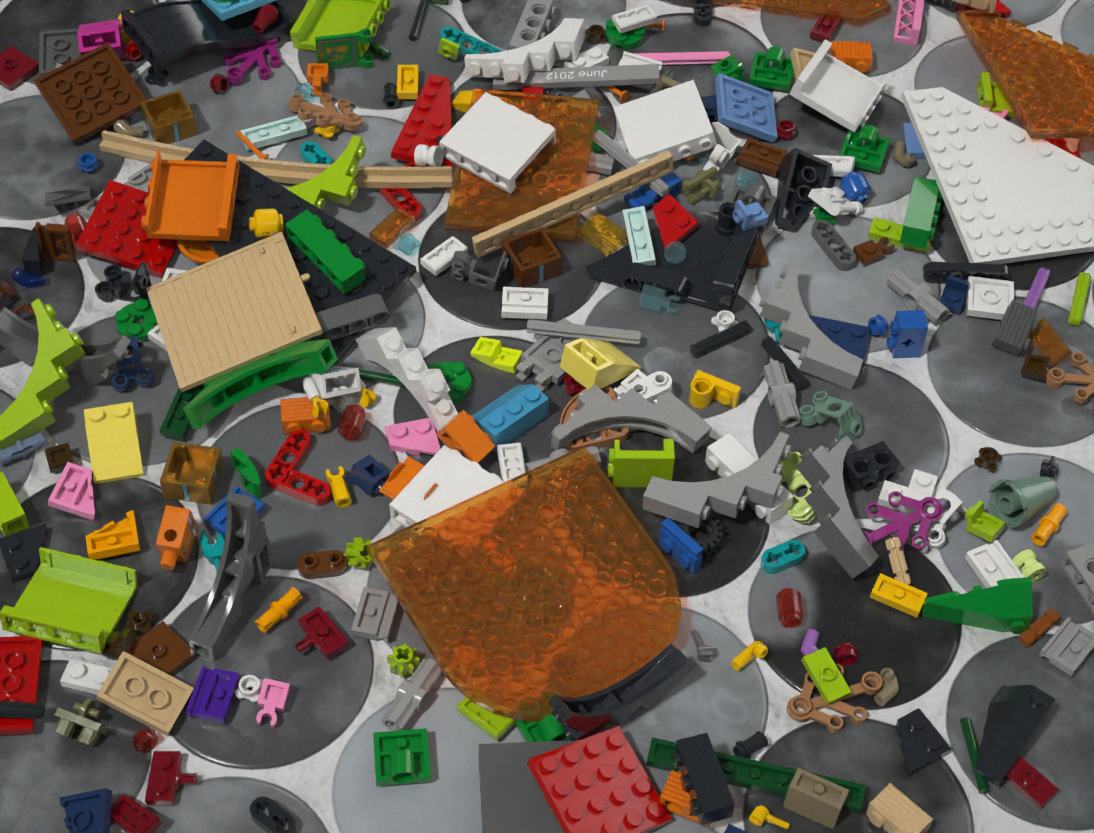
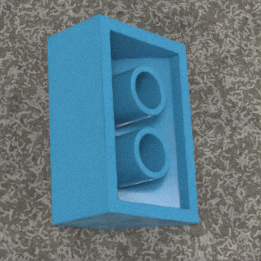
M533 384L516 385L476 412L472 417L479 428L491 437V441L495 445L492 451L496 453L497 445L509 444L548 417L549 398Z

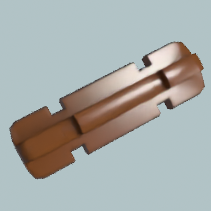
M1048 609L1044 616H1040L1028 627L1029 629L1024 630L1020 634L1019 642L1025 647H1030L1035 642L1034 640H1038L1050 629V626L1058 622L1060 618L1059 613L1055 612L1054 609Z

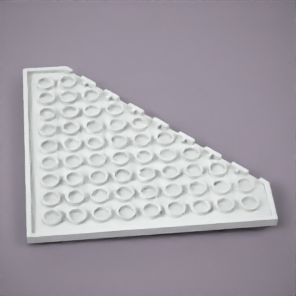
M944 87L903 92L901 96L970 263L1005 264L1094 251L1093 165Z

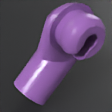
M807 630L801 646L803 656L819 650L816 647L819 632L816 630Z

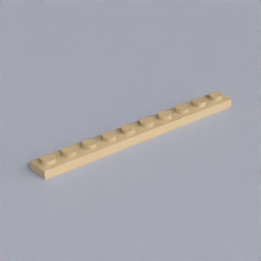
M669 151L656 155L651 159L638 163L583 189H579L565 197H561L506 223L472 237L474 252L478 258L502 248L503 240L541 227L545 229L673 172V156Z

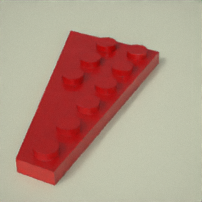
M429 74L391 151L392 159L415 162L414 152L417 145L424 144L428 147L433 145L440 146L437 144L439 136L444 137L451 130L450 78ZM443 157L441 167L451 166L453 171V162Z

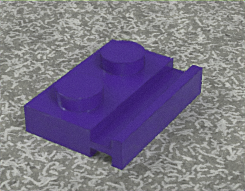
M202 666L186 709L187 717L196 716L202 720L225 724L235 690L240 681V674L216 668L213 670L207 669L206 666Z

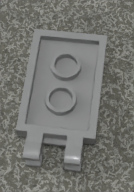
M565 318L559 321L560 323L574 324ZM543 335L521 355V363L516 367L520 372L516 374V378L523 382L529 377L531 372L537 375L535 381L538 382L535 386L542 393L547 389L551 381L558 384L568 375L567 372L560 368L564 347L566 344L579 338Z

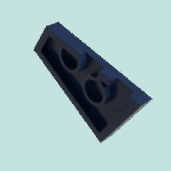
M808 315L817 328L833 343L863 359L864 363L870 327Z
M103 788L59 797L60 804L64 807L67 817L64 819L65 826L69 829L70 833H110L111 790Z

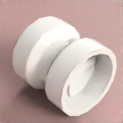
M424 144L417 145L414 152L415 164L418 166L440 167L443 161L441 146L433 145L428 147Z

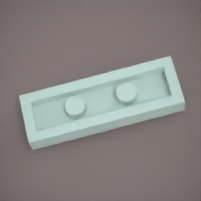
M296 115L244 129L240 132L256 148L307 135V127L304 121ZM243 142L246 151L251 150V149Z
M641 206L623 210L633 263L636 262L648 266L656 265L645 207Z

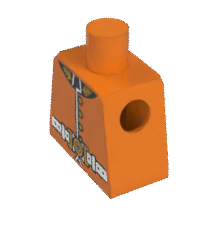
M169 505L165 507L156 540L157 549L162 557L159 564L162 569L172 571L175 568L176 561L184 563L188 560L199 530L190 509Z

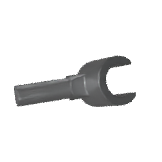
M692 630L691 635L696 643L698 661H712V645L703 646L697 630Z

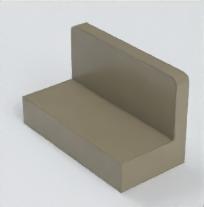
M798 768L788 788L783 807L834 829L849 790Z

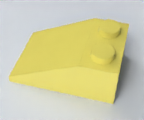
M133 402L84 409L94 484L144 476Z

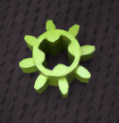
M354 537V543H346L347 547L343 556L348 558L349 566H357L358 569L366 568V563L374 562L373 557L376 550L371 545V540Z
M406 643L398 647L393 646V655H387V663L391 664L390 672H396L401 678L409 674L413 675L414 666L417 667L420 664V658L416 657L417 649H411Z

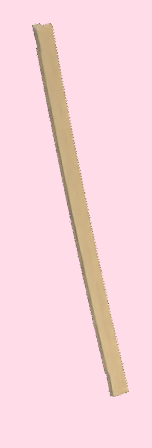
M103 131L101 133L103 141L99 145L100 151L149 163L155 160L156 151H160L162 160H184L194 150L110 131ZM237 156L239 161L274 182L300 184L306 182L330 166L328 164L288 162ZM358 166V172L354 178L358 188L453 187L451 166Z

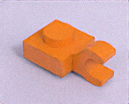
M307 63V83H312L313 96H320L322 93V83H328V63Z

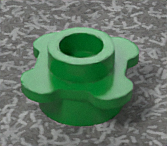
M821 206L813 210V214L816 215V221L826 220L831 224L837 222V218Z

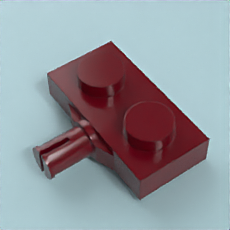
M320 606L298 619L299 626L307 635V637L294 644L299 653L313 645L329 660L349 647V641Z
M180 751L153 752L145 795L147 805L174 806L176 793L181 784L197 785V773L181 772L183 756Z

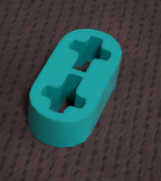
M309 141L300 146L301 159L305 163L318 164L320 162L319 164L332 165L331 157L317 143Z
M792 539L767 549L762 554L760 566L768 574L780 573L803 561L805 546L802 542ZM768 559H770L771 561L777 560V563L774 564L773 562H768Z

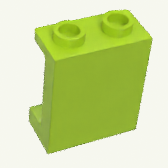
M981 72L976 87L980 107H989L990 112L1002 113V109L1008 110V117L1030 118L1032 110H1036L1037 99L1034 98L1035 86L1031 83L1030 76L1025 77L1023 84L991 82L989 72Z
M663 439L662 451L620 450L619 440H614V448H609L608 477H612L613 487H647L652 476L672 481L675 460L673 439Z

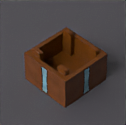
M542 227L502 241V256L504 251H507L506 258L509 259L507 268L519 287L526 288L561 275L562 256Z

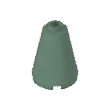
M1046 476L1000 480L993 483L990 487L991 500L988 503L994 517L1005 521V524L1010 526L1008 528H1015L1021 526L1053 500L1057 494V489L1053 480Z

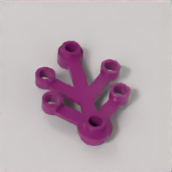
M276 37L258 45L235 48L237 53L225 54L223 58L226 66H234L237 61L245 60L240 67H231L226 71L229 83L233 86L240 85L244 80V74L256 61L259 68V79H270L271 72L266 65L263 54L268 50L271 56L269 58L270 66L272 68H280L282 66V57L278 55L276 48L280 44V38ZM258 47L256 50L248 51L249 48Z
M898 491L889 494L888 501L890 506L894 508L905 506L915 511L906 515L880 507L876 502H871L867 505L866 514L869 518L876 519L881 517L893 521L870 533L862 531L867 541L872 546V543L898 531L897 537L900 538L902 545L900 551L904 549L911 525L921 520L917 535L912 538V547L917 551L924 550L927 546L926 536L932 521L938 520L943 512L941 502L934 497H926L919 501L903 496ZM898 496L901 500L898 503H893L891 498ZM928 506H932L935 511L929 514L925 509ZM871 507L878 508V512L876 514H871L869 512V509ZM916 539H922L924 544L916 546L914 542Z

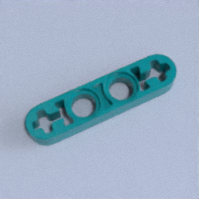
M446 26L440 31L439 42L443 37L460 45L459 53L464 56L466 54H481L480 52L482 51L489 53L503 51L454 27ZM462 43H470L472 47L465 48L462 46Z

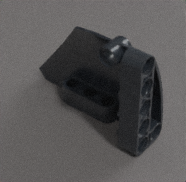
M731 202L721 204L719 211L687 210L699 222V226L668 253L665 251L658 226L650 231L656 265L648 266L641 263H633L628 244L603 259L586 266V269L593 280L673 303L688 301L715 310L731 312L762 225L744 231L733 218L735 204Z

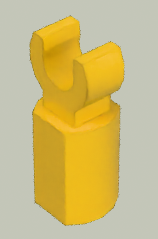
M339 466L338 475H332L330 470L326 469V479L330 483L337 508L341 509L349 507L352 504V499L344 479V469L342 466Z

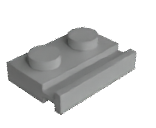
M364 587L351 628V635L373 640L379 638L384 639V642H388L400 601V593L394 595L389 594V591Z
M1067 617L1043 647L1039 656L1046 657L1050 660L1051 664L1072 677L1094 649V633L1079 623L1076 625L1071 621V618Z

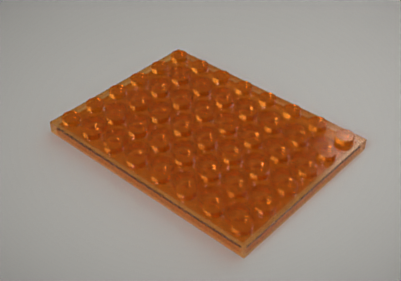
M474 89L470 108L485 92L492 96H497L509 105H514L519 110L553 126L556 129V144L548 142L515 179L516 188L511 194L457 165L444 220L445 228L485 232L561 197L574 193L579 189L585 188L599 110V99ZM580 213L545 228L544 231L549 238L575 240Z

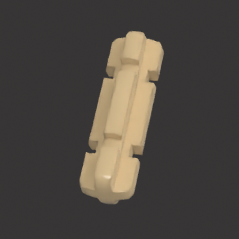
M900 538L887 539L885 543L887 550H890L888 555L893 574L896 573L897 576L894 577L895 580L907 585L911 584L910 575L906 574L908 568L903 550L900 551V547H902Z

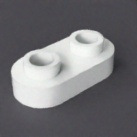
M658 371L631 383L627 391L631 388L635 391L643 390L638 393L647 401L652 402L658 396L663 397L668 391L672 390V378L668 373Z

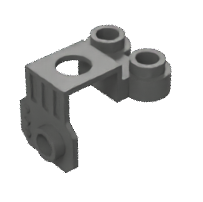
M455 251L451 260L453 263L450 270L451 276L460 281L469 276L468 283L494 292L498 279L501 277V272L506 271L509 259L506 258L507 251L503 253L494 279L475 273L477 260L472 259L466 252ZM476 279L485 280L488 284H482Z

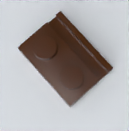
M748 138L739 156L736 158V164L776 177L777 172L780 170L782 159L788 151Z
M36 222L34 230L42 259L46 260L47 257H50L55 261L75 262L77 255L69 225L52 223L41 225L40 222Z

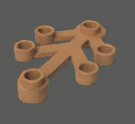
M330 93L320 94V103L324 107L306 102L300 94H293L289 99V110L298 112V118L301 120L316 119V124L322 127L343 125V128L349 131H356L362 125V118L356 113L351 112V102L347 99L338 100V110L342 111L343 114L336 111L332 104L333 96Z
M1074 352L1070 359L1071 365L1079 368L1086 375L1064 373L1062 369L1055 367L1048 371L1045 384L1052 389L1061 388L1064 382L1087 384L1088 386L1085 388H1077L1073 395L1075 402L1084 404L1094 394V368L1085 362L1086 356L1083 353Z
M836 664L838 670L843 676V667L840 664ZM807 672L800 695L788 701L786 710L793 720L806 721L807 719H812L825 724L831 733H839L843 727V719L838 715L830 716L817 709L826 707L849 716L853 724L862 725L866 721L867 711L862 707H853L841 701L863 693L875 695L880 692L883 680L876 672H866L862 676L860 683L848 686L851 690L849 696L826 705L821 694L810 699L813 689L817 687L814 683L808 681L811 677ZM867 684H872L874 688L867 686ZM796 708H802L804 711H797ZM854 714H861L863 718H857ZM831 722H837L839 726H833Z

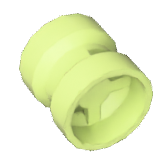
M1027 549L1017 554L1012 561L1024 577H1031L1032 583L1041 579L1047 570L1042 563L1036 560L1035 553L1031 549Z

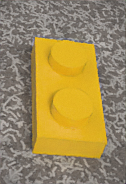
M398 65L397 96L399 99L418 98V65Z
M880 573L870 598L917 618L928 593Z

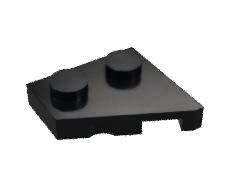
M46 524L0 538V548L12 583L33 577L39 568V548H44V539L48 534Z
M919 708L897 720L896 728L901 739L900 747L905 758V772L908 777L950 754V746Z

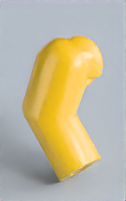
M754 641L733 658L730 664L734 670L740 671L755 657L759 659L764 658L768 653V648L763 645V642Z

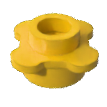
M337 125L315 128V133L321 134L325 138H331L335 132L340 131V127Z

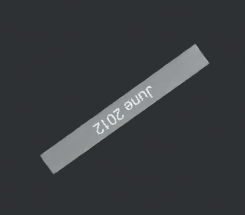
M659 64L552 68L551 71H530L525 83L504 82V78H494L493 88L494 90L522 89V87L564 88L658 84Z

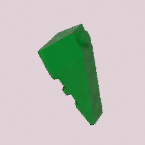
M1031 577L997 581V586L982 589L981 585L974 586L973 590L964 594L953 591L925 598L921 609V616L998 632H1023L1028 629L1033 617Z

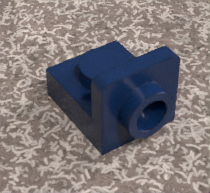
M948 276L940 302L950 310L949 313L960 315L969 288V281Z

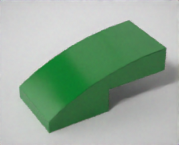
M237 447L230 453L233 468L240 472L242 486L260 500L263 495L258 472L247 455Z

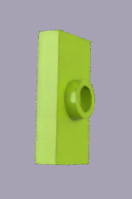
M826 647L802 658L803 665L826 705L832 704L851 694L850 688Z
M473 689L457 705V711L496 741L515 722L513 717L476 689Z

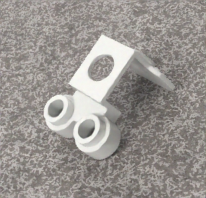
M712 122L711 127L717 146L714 147L709 161L703 168L705 171L711 167L717 168V171H719L720 167L724 168L741 142L740 139L730 134L729 128L719 122Z
M944 487L934 498L938 500L944 499L951 507L947 512L942 513L938 520L932 521L926 540L927 545L934 549L940 548L945 544L946 537L943 530L946 528L945 522L956 510L964 516L967 512L963 502ZM928 506L925 511L931 514L935 509L932 506ZM920 522L916 525L912 524L910 532L917 534ZM932 533L939 534V538L936 540L931 539L930 536Z

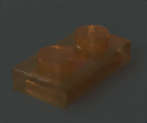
M397 207L369 232L370 239L388 248L415 224V217Z
M1044 317L1037 323L1035 330L1028 333L1041 353L1051 358V365L1053 367H1056L1072 353L1048 319Z

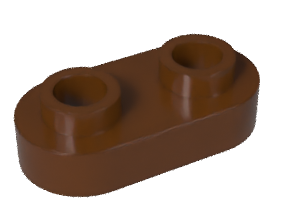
M339 550L306 553L297 561L298 573L304 579L341 576L348 569V558L343 556L344 552Z

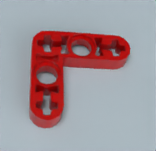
M410 162V163H408V164H406V165H404V166H402V167H426V166H418V165L415 164V162ZM378 188L379 193L404 220L416 222L422 217L420 203L406 188H392V191L391 188ZM397 196L405 197L402 201H397L394 198Z
M303 429L292 431L266 469V483L270 488L316 506H324L331 500L329 484L296 471L311 447L310 434ZM287 455L295 457L292 462L282 461V458ZM297 481L305 484L300 489L292 487V484Z

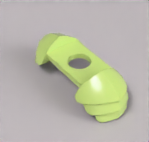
M790 452L788 459H783L781 463L783 464L781 472L782 482L788 483L789 492L794 496L793 508L788 510L787 513L789 517L796 521L809 523L816 515V512L805 500L811 493L809 490L811 485L795 467L802 461L800 458L801 454L799 452ZM801 486H807V493L802 497H797V489Z

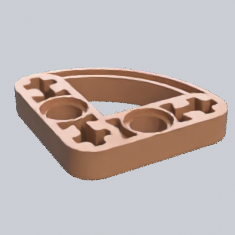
M608 385L601 389L615 401L616 396L611 386ZM581 392L575 395L564 408L560 424L563 425L568 420L569 415L577 409V397ZM617 428L619 432H622L620 434L614 431V429L589 433L582 436L584 437V442L580 437L573 440L576 444L572 445L570 442L563 448L571 452L590 446H595L597 449L614 445V440H619L621 444L627 440L629 428ZM596 433L602 438L594 441L589 436Z

